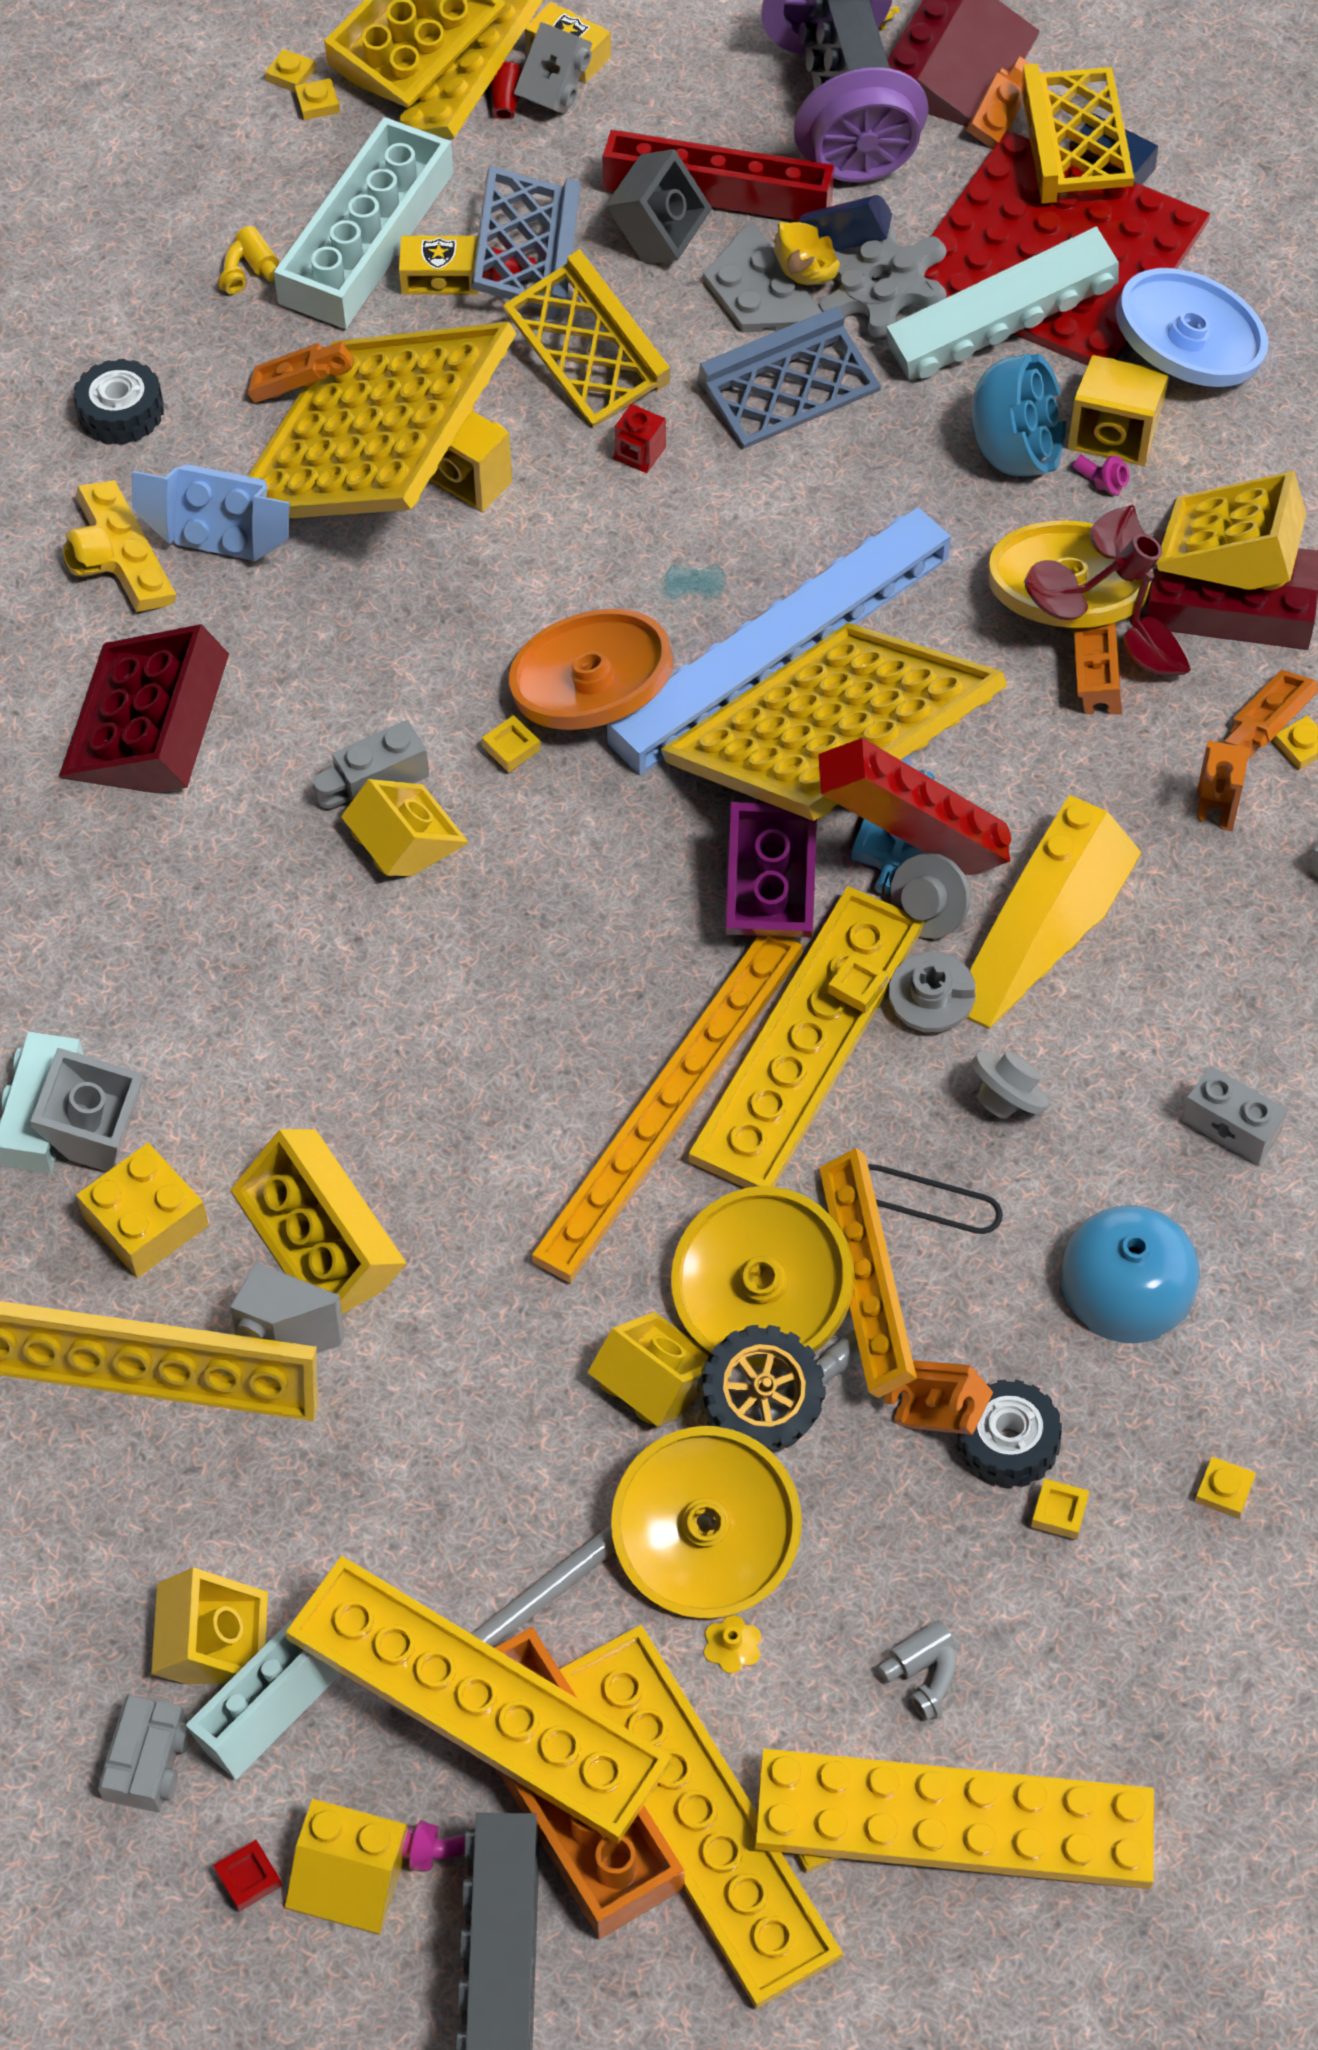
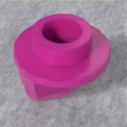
M1081 454L1072 466L1082 475L1095 482L1097 490H1106L1111 495H1119L1122 487H1125L1129 482V469L1123 463V460L1116 455L1109 456L1102 467H1099Z
M420 1820L416 1829H408L402 1857L410 1859L409 1867L411 1870L430 1871L435 1859L465 1855L466 1834L438 1839L439 1826Z

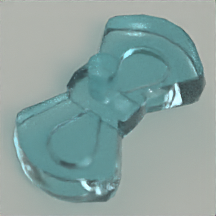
M716 563L702 570L696 568L689 570L679 564H673L665 574L664 583L668 593L673 598L680 597L689 589H701L711 597L717 598L726 586V575Z

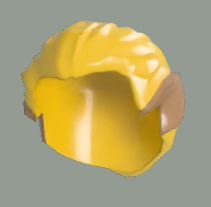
M779 222L777 224L778 232L773 240L775 244L773 251L776 254V260L779 261L781 269L790 279L804 285H821L836 277L840 262L835 256L829 236L819 238L817 227L807 223Z

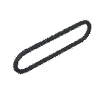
M868 1164L869 1171H880L986 1201L994 1207L996 1219L990 1226L978 1228L876 1199L877 1206L976 1234L990 1233L998 1228L1002 1222L1003 1212L1001 1206L990 1196L885 1166Z

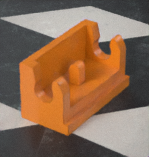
M1116 623L1097 627L1074 628L1078 698H1083L1085 713L1094 714V705L1105 703L1107 704L1109 714H1122Z
M1207 740L1196 792L1200 794L1197 810L1200 822L1205 821L1208 808L1217 807L1222 811V816L1220 817L1221 830L1233 832L1250 748Z
M913 1360L917 1379L886 1394L884 1397L885 1404L894 1405L898 1400L899 1393H902V1403L897 1408L894 1421L902 1427L973 1435L993 1391L971 1365Z

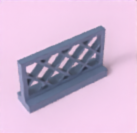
M489 166L486 174L471 289L511 300L525 291V288L520 284L521 281L530 277L536 284L565 265L567 257L573 252L581 182L566 178L562 187ZM495 182L509 185L515 193L504 197L495 187ZM537 193L551 197V204L541 208L531 195ZM520 200L531 211V213L522 217L511 206V204ZM500 209L511 221L502 226L491 215V213ZM538 220L547 232L537 236L527 224ZM515 229H518L527 240L518 246L507 234ZM497 238L507 251L496 255L487 242ZM534 248L543 261L533 265L524 255V252ZM514 258L523 268V271L513 275L503 262ZM493 267L503 280L496 282L482 278L483 271ZM566 278L552 287L550 297L567 299L569 282ZM527 303L530 306L543 308V305ZM548 306L546 319L557 320L562 308Z
M838 306L700 363L697 385L704 395L709 394L742 449L880 391L881 385L843 326L845 317ZM839 341L846 351L844 361L822 354L824 347ZM796 358H803L814 362L810 375L788 369L790 361ZM818 364L839 369L840 373L837 382L834 383L814 377ZM767 372L780 376L776 389L755 384L756 375ZM848 372L861 376L866 385L854 389L841 385L844 373ZM784 378L806 384L802 398L780 391ZM731 386L744 390L745 394L741 404L724 399L720 391ZM811 386L833 392L831 400L823 404L808 400L807 397ZM750 392L772 399L768 412L746 406ZM777 401L799 407L796 415L790 418H784L772 413ZM742 415L764 421L762 429L746 435L740 425Z

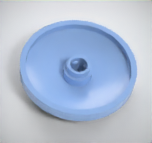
M1172 268L1143 271L1127 282L1117 302V322L1128 343L1149 363L1178 379L1212 387L1237 385L1250 379L1258 371L1266 356L1268 337L1263 323L1255 311L1232 290L1200 274Z

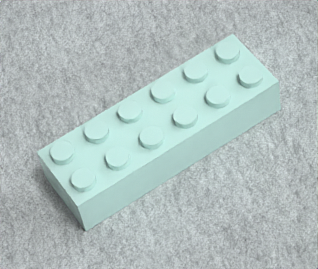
M384 117L274 271L278 304L347 329L400 252L401 235H411L454 174L451 141Z

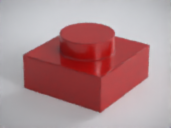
M257 1839L213 1865L215 1872L239 1912L283 1886L281 1879Z

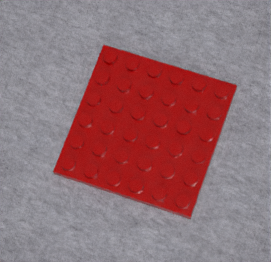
M1006 130L1000 142L996 144L932 234V236L937 237L944 243L946 255L943 260L926 270L924 278L939 282L946 290V298L1097 227L1119 262L1118 283L1104 294H1094L1080 301L1074 308L1068 311L1054 313L1044 318L1037 326L1032 328L1025 327L1013 334L1087 366L1092 355L1118 360L1128 344L1116 318L1117 302L1125 285L1132 277L1143 271L1158 268L1178 269L1208 224L1211 213L1139 183L1129 187L1057 193V202L1041 203L1030 139ZM1071 165L1064 172V178L1081 177L1085 172ZM1101 169L1108 174H1113L1105 169Z

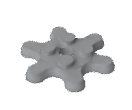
M890 226L886 240L868 241L863 244L859 253L847 255L834 251L835 256L840 262L838 274L833 280L838 281L841 286L835 292L822 299L819 307L820 310L824 312L838 306L844 317L853 313H862L869 318L868 330L873 337H887V326L896 322V315L902 308L908 305H919L927 308L947 297L946 290L939 282L924 278L925 272L929 267L944 259L946 255L944 243L937 237L930 236L914 245L900 246L896 244V230ZM890 273L889 278L881 279L878 282L872 281V278Z

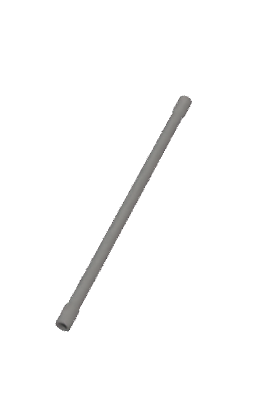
M855 1329L829 1348L825 1355L816 1362L817 1365L821 1364L824 1371L823 1386L861 1359ZM790 1382L778 1393L794 1401L795 1390L793 1383ZM768 1400L772 1421L783 1417L789 1411L777 1403ZM760 1407L747 1416L755 1421L763 1422ZM611 1525L472 1635L493 1648L615 1552ZM392 1705L405 1721L411 1717Z

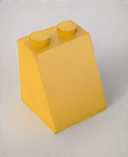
M1092 355L1074 399L1068 450L1104 458L1116 455L1123 462L1145 467L1166 396L1169 374L1153 367H1145Z

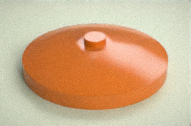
M600 609L583 612L562 619L532 637L520 649L512 662L509 671V686L517 708L532 722L548 728L563 730L598 727L622 719L650 702L662 690L671 675L674 663L673 652L664 628L656 620L645 614L625 609Z

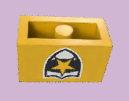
M551 1L525 28V48L527 54H529L540 22L592 42L590 63L586 70L581 72L579 80L584 83L611 58L610 31ZM554 66V68L560 70L559 66Z
M401 235L399 259L401 295H478L477 290L471 289L478 236Z

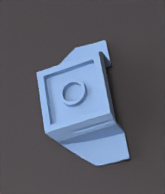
M188 464L174 468L165 477L137 471L132 472V509L169 544L174 541L179 546L255 562L281 545L289 537L290 502L267 498V485L263 479Z

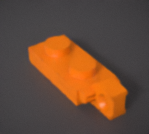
M1020 56L1012 66H1009L1007 71L1001 67L991 78L965 129L992 149L1000 142L1006 130H1010L1023 103L1021 93L1023 65L1030 63Z
M342 341L327 347H322L320 343L313 344L256 365L247 394L254 403L268 398H278L290 390L302 386H311L318 380H321V378L325 379L329 374L338 376L350 370L354 357Z
M1280 670L1233 718L1235 725L1230 732L1231 735L1224 743L1250 748L1248 759L1255 755L1257 746H1266L1318 693L1317 681L1292 672Z

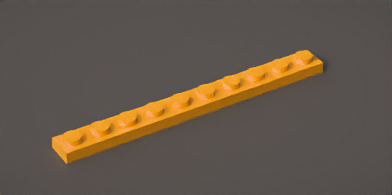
M758 936L535 1249L532 1254V1263L570 1284L573 1282L796 964L803 951L801 943L789 937Z

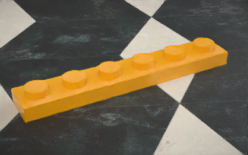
M854 1148L819 1167L829 1214L840 1227L851 1250L855 1271V1284L850 1311L868 1392L880 1398L917 1379L866 1155L857 1148Z

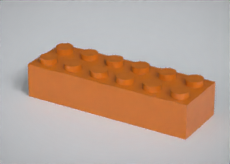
M533 1626L495 1647L498 1651L576 1697ZM497 1770L522 1813H536L539 1841L599 1940L684 1889L685 1870L645 1806L642 1807L619 1844Z

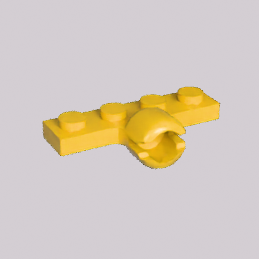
M116 481L79 485L76 499L90 526L74 528L65 534L67 540L63 545V555L71 574L85 577L103 574L106 571L114 573L119 578L136 612L162 608L173 604L176 593Z

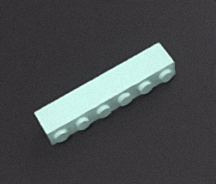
M1094 227L887 326L888 347L909 381L919 377L928 378L934 375L939 368L954 361L966 360L975 351L990 344H999L1006 340L1009 335L1025 327H1035L1044 318L1054 313L1068 311L1074 308L1080 301L1094 294L1101 295L1106 293L1118 283L1119 262L1098 228Z

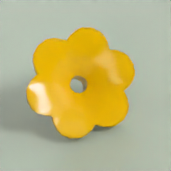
M731 1615L726 1617L722 1623H713L707 1627L705 1637L708 1643L704 1648L705 1658L711 1663L720 1664V1667L726 1673H737L743 1665L751 1666L759 1660L760 1651L757 1645L761 1640V1633L757 1627L746 1625L740 1616Z

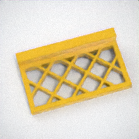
M1038 64L1023 65L1021 93L1041 203L1057 202V193L1133 186L1134 174L1113 68L1102 67L1040 73ZM1105 81L1106 87L1100 93L1086 87L1089 82ZM1063 85L1069 90L1060 97L1048 90V86ZM1076 94L1090 101L1083 109L1069 102ZM1098 106L1111 113L1105 121L1091 114ZM1061 109L1074 116L1067 124L1053 117ZM1082 121L1095 128L1088 137L1075 130ZM1103 134L1117 141L1110 149L1096 142ZM1066 137L1079 144L1072 152L1058 145ZM1087 149L1101 157L1094 165L1080 158ZM1108 162H1111L1121 168L1123 173L1108 174L1101 169ZM1071 165L1085 172L1081 177L1064 178V172Z
M580 249L567 257L565 265L503 304L506 314L592 427L609 419L654 388L658 391L670 384V367ZM565 278L574 288L572 301L550 297L552 287ZM578 295L583 300V302H577ZM527 303L543 305L540 322L523 319L517 309ZM548 306L570 309L567 326L545 323ZM576 310L593 313L596 317L594 330L572 327ZM601 325H602V327L605 329L606 332L600 331V326H601ZM531 329L538 330L537 336ZM543 331L565 334L563 350L546 349L541 343ZM571 335L593 339L590 356L568 352ZM598 340L614 342L618 346L617 360L595 357ZM623 354L629 362L622 361ZM554 359L560 360V365H559V366H558V364L555 362ZM566 361L588 364L585 381L567 378L564 374ZM593 365L615 368L612 386L590 382ZM620 369L637 372L644 381L633 389L617 387ZM576 389H582V390H583L582 396L579 394V392H578ZM588 391L610 394L609 404L594 414L586 403ZM616 395L621 396L620 398L615 400Z

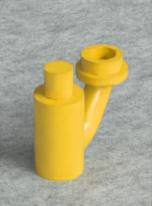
M253 226L242 228L237 232L234 242L226 252L223 272L218 278V286L222 291L230 295L241 292L247 283L245 272L242 268L238 267L242 257L246 259L257 276L261 277L264 275L268 282H275L274 271L279 265L278 258L259 231Z

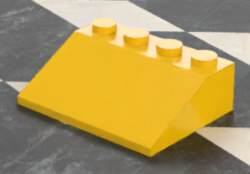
M363 0L324 40L327 62L330 67L355 86L409 108L507 6L503 0Z
M1295 471L1177 497L1161 546L1162 556L1156 562L1158 570L1248 590L1261 587L1264 590H1273L1290 581L1306 518V510Z

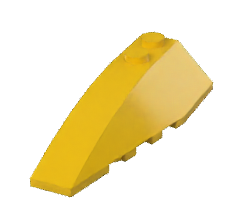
M1070 794L1068 795L1010 893L970 969V973L975 981V1003L966 1019L990 1029L1026 994V991L1040 978L1042 979L1053 968V965L1067 951L1070 952L1093 926L1096 927L1105 918L1142 854L1140 849L1108 811Z

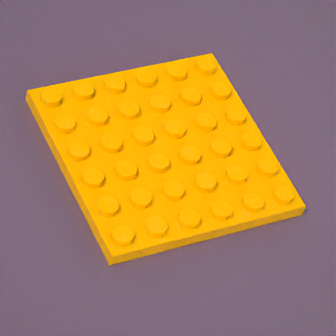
M509 322L332 341L331 345L342 341L350 354L353 355L352 368L338 376L329 374L325 379L321 378V380H318L313 385L303 387L248 477L265 480L267 498L290 502L289 518L411 510L419 501L420 494L429 479L437 471L438 464L447 449L455 441L456 434L465 419L471 414L475 402L483 389L489 384L490 377L501 359L507 354L508 347L517 333Z
M846 623L661 748V752L667 764L815 821L827 816L832 811V808L837 805L836 802L821 795L819 753L864 738L899 760H902L913 751L927 746L930 740L943 730L957 725L963 716L976 707L990 702L996 693L1007 686L1003 671L852 623Z

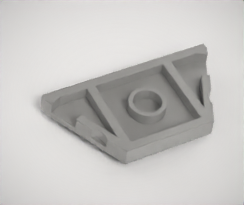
M753 221L742 229L704 272L705 284L742 333L761 332L766 329L778 331L822 312L803 286L790 279L781 269L779 261L776 260L773 247Z

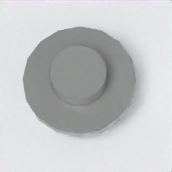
M922 853L907 859L896 870L891 883V904L905 910L910 917L916 920H925L919 937L937 939L955 932L965 921L970 908V888L964 873L954 861L941 854Z
M923 952L907 958L895 969L889 983V1000L895 1015L908 1027L922 1032H943L958 1026L969 1016L975 1003V981L968 967L956 957L941 952Z
M978 1051L971 1062L975 1072L983 1080L976 1097L987 1110L1004 1119H1008L1018 1108L1033 1114H1043L1049 1105V1100L1046 1093L1037 1084L1041 1079L1040 1072L1029 1061L1010 1051H1006L1002 1057L988 1051Z

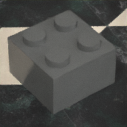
M675 149L640 154L606 204V208L641 261L647 264L678 260L712 210L709 202Z

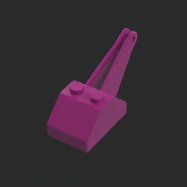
M757 799L756 803L731 802L726 935L813 938L817 819L812 821Z

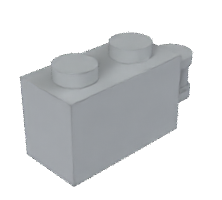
M407 719L333 752L334 767L320 772L314 779L318 804L324 808H334L347 801L351 803L368 779L416 783L429 777L427 750Z

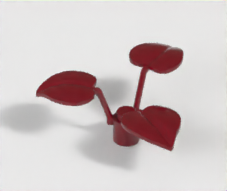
M1134 505L1117 508L1104 514L1091 527L1090 539L1095 550L1103 557L1115 560L1087 583L1078 586L1074 573L1065 565L1053 560L1039 561L1029 569L1023 581L1029 596L1041 610L1061 620H1075L1083 616L1088 610V604L1082 594L1091 590L1114 571L1125 581L1141 580L1130 618V624L1133 628L1124 634V644L1128 654L1136 664L1152 673L1185 675L1190 672L1189 662L1172 632L1154 617L1147 616L1141 621L1139 619L1148 584L1154 578V574L1150 569L1162 556V548L1155 538L1145 534L1139 523Z

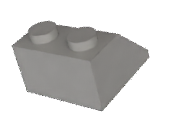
M57 1048L32 1115L30 1127L67 1159L108 1172L115 1167L139 1099L143 1074Z
M257 1262L254 1264L230 1307L235 1335L316 1346L317 1353L341 1345L345 1338L339 1295Z

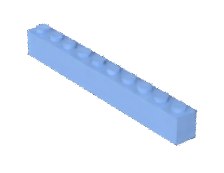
M919 507L905 516L897 517L887 529L875 537L870 536L865 539L858 549L845 558L840 557L836 559L826 571L816 578L807 579L797 591L784 600L780 599L774 602L767 612L754 621H747L742 624L737 632L722 643L713 644L702 657L690 665L685 664L681 666L673 677L668 679L662 690L642 708L622 719L607 724L608 745L639 776L664 759L661 748L846 623L856 625L949 559L951 536Z

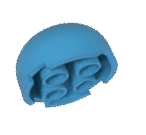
M1024 354L997 361L982 374L972 398L971 425L980 451L994 468L1004 474L1015 477L1041 475L1048 471L1056 470L1060 463L1065 440L1066 423L1065 421L1058 422L1059 412L1054 396L1061 395V391L1051 366L1040 354ZM1041 458H1046V459H1044L1042 462H1040V461L1038 460V459H1041Z
M1121 1205L1097 1212L1076 1229L1063 1255L1060 1285L1066 1305L1088 1326L1090 1331L1116 1342L1143 1343L1161 1338V1335L1169 1332L1180 1324L1182 1320L1186 1319L1194 1304L1198 1290L1200 1267L1192 1241L1174 1220L1151 1208L1137 1205Z

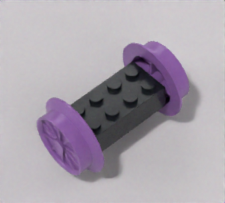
M763 0L761 20L765 32L779 47L792 53L806 54V68L808 72H811L814 81V91L804 100L794 120V138L800 152L809 161L834 165V178L848 182L874 180L892 173L906 163L918 146L920 133L928 117V101L923 88L915 79L903 72L889 68L878 27L886 18L892 0Z

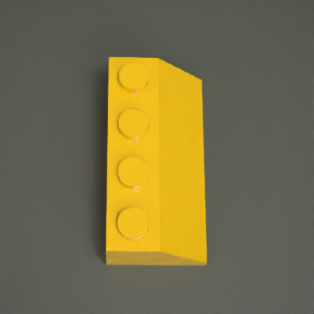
M279 1129L231 1188L232 1193L287 1275L339 1295L342 1314L384 1291L407 1264L316 1129Z

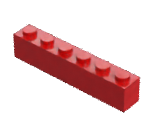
M612 129L610 130L602 155L603 189L616 191L640 154L675 149L711 207L799 221L804 213L830 207L833 199L834 165Z
M860 738L818 754L821 795L924 853L941 854L954 861L964 875H973L1010 862L1009 845L1011 843V833L1006 822L866 739Z

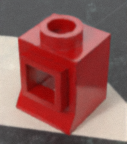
M630 404L614 426L615 452L613 459L647 474L666 448V418ZM630 446L638 448V452L630 449Z

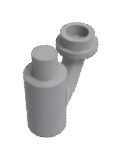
M937 1620L889 1651L891 1659L878 1666L880 1675L889 1683L900 1675H903L905 1679H909L931 1664L936 1663V1670L930 1687L928 1688L925 1684H921L916 1688L917 1692L911 1695V1701L915 1709L926 1721L932 1717L937 1719L942 1716L940 1703L952 1682L956 1669L955 1641L947 1627Z

